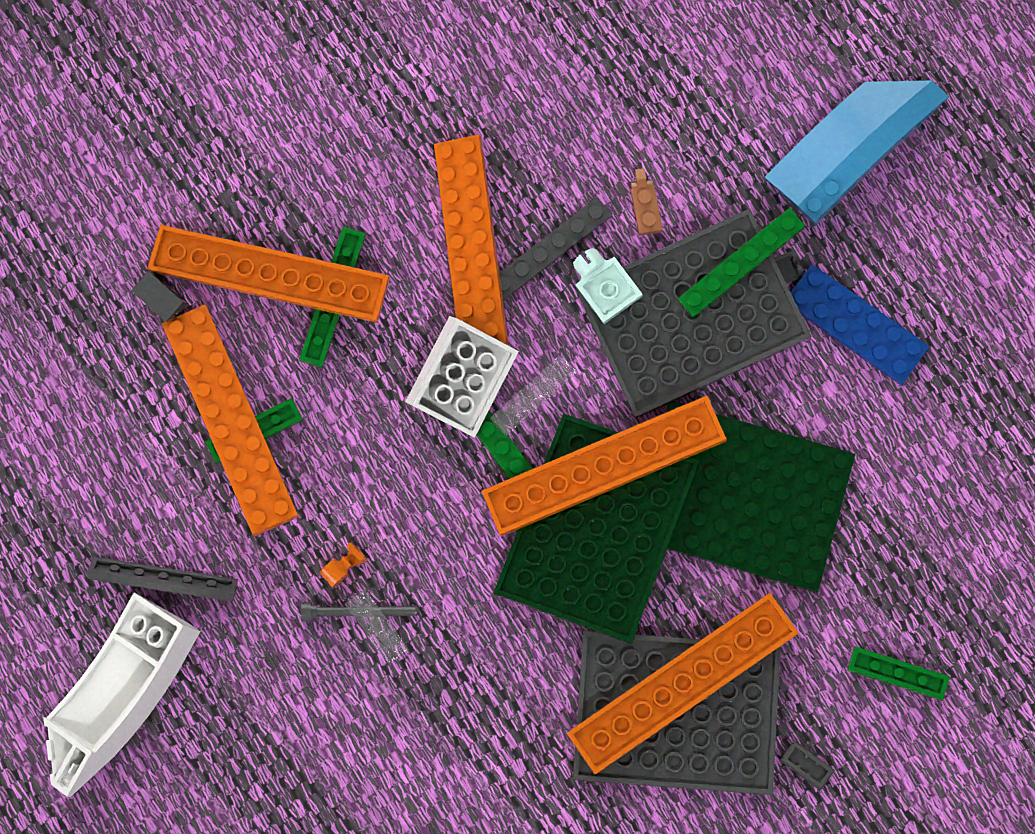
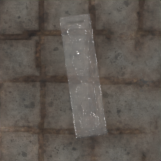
M560 355L493 414L490 420L507 436L576 375L577 372Z

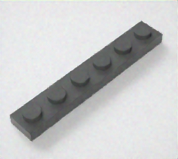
M598 197L499 273L503 301L612 217L611 212Z
M93 557L87 571V579L100 582L169 591L171 593L207 597L221 601L233 602L238 587V579L100 557Z

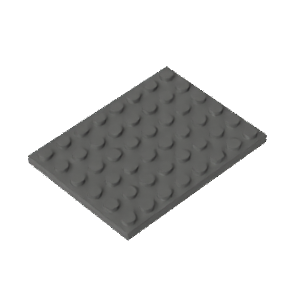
M750 209L624 266L623 269L641 291L643 297L605 324H603L576 288L577 294L635 418L641 417L812 337L773 255L694 319L678 301L681 295L761 231Z
M583 631L577 725L698 643L701 639L635 635L631 645L595 631ZM781 646L596 775H594L575 747L573 780L773 795Z

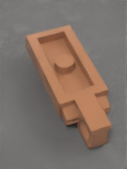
M644 168L635 169L636 182L631 183V196L638 234L641 236L660 233L663 229L655 186L652 180L647 181Z

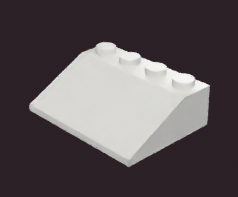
M449 316L405 402L475 438L519 351L467 323Z

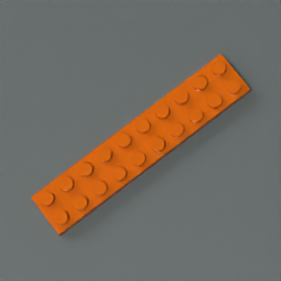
M477 134L434 144L456 318L509 346L482 138Z
M161 224L147 268L148 271L375 323H378L390 280L389 275Z
M206 304L172 318L168 322L161 323L252 535L255 537L298 518V513Z
M704 396L484 489L482 493L499 535L504 536L722 444L727 439L708 396Z
M769 593L566 734L594 775H596L791 640L799 632L772 594Z

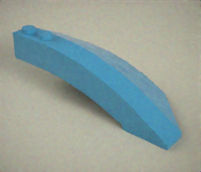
M932 80L864 82L816 125L765 178L816 226L883 159L916 131L949 96Z

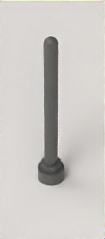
M312 602L301 603L302 622H312V619H317V617L417 616L420 613V609L417 606L317 607V604H312Z

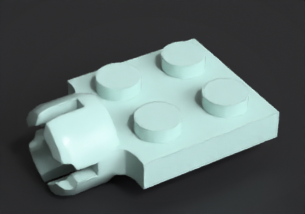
M595 248L584 251L586 258L590 262L589 264L581 255L573 262L574 268L581 276V280L576 284V287L603 324H605L643 297V294L615 257L605 260Z

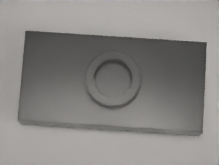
M795 740L779 760L819 791H821L835 771Z

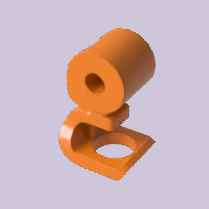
M352 542L347 544V549L349 550L347 556H343L340 561L336 559L331 560L320 571L321 576L332 588L339 585L349 576L348 570L357 564H364L368 560Z

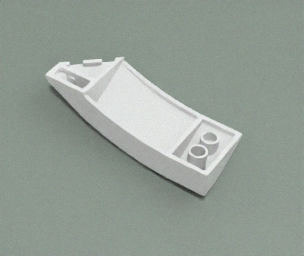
M133 593L112 633L94 661L47 718L43 717L44 726L48 727L49 740H46L48 760L52 763L53 774H50L52 786L67 797H71L120 751L163 697L201 631L141 595Z

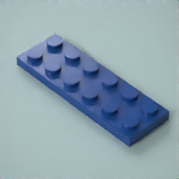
M811 264L791 291V295L804 318L901 386L930 347L813 264Z

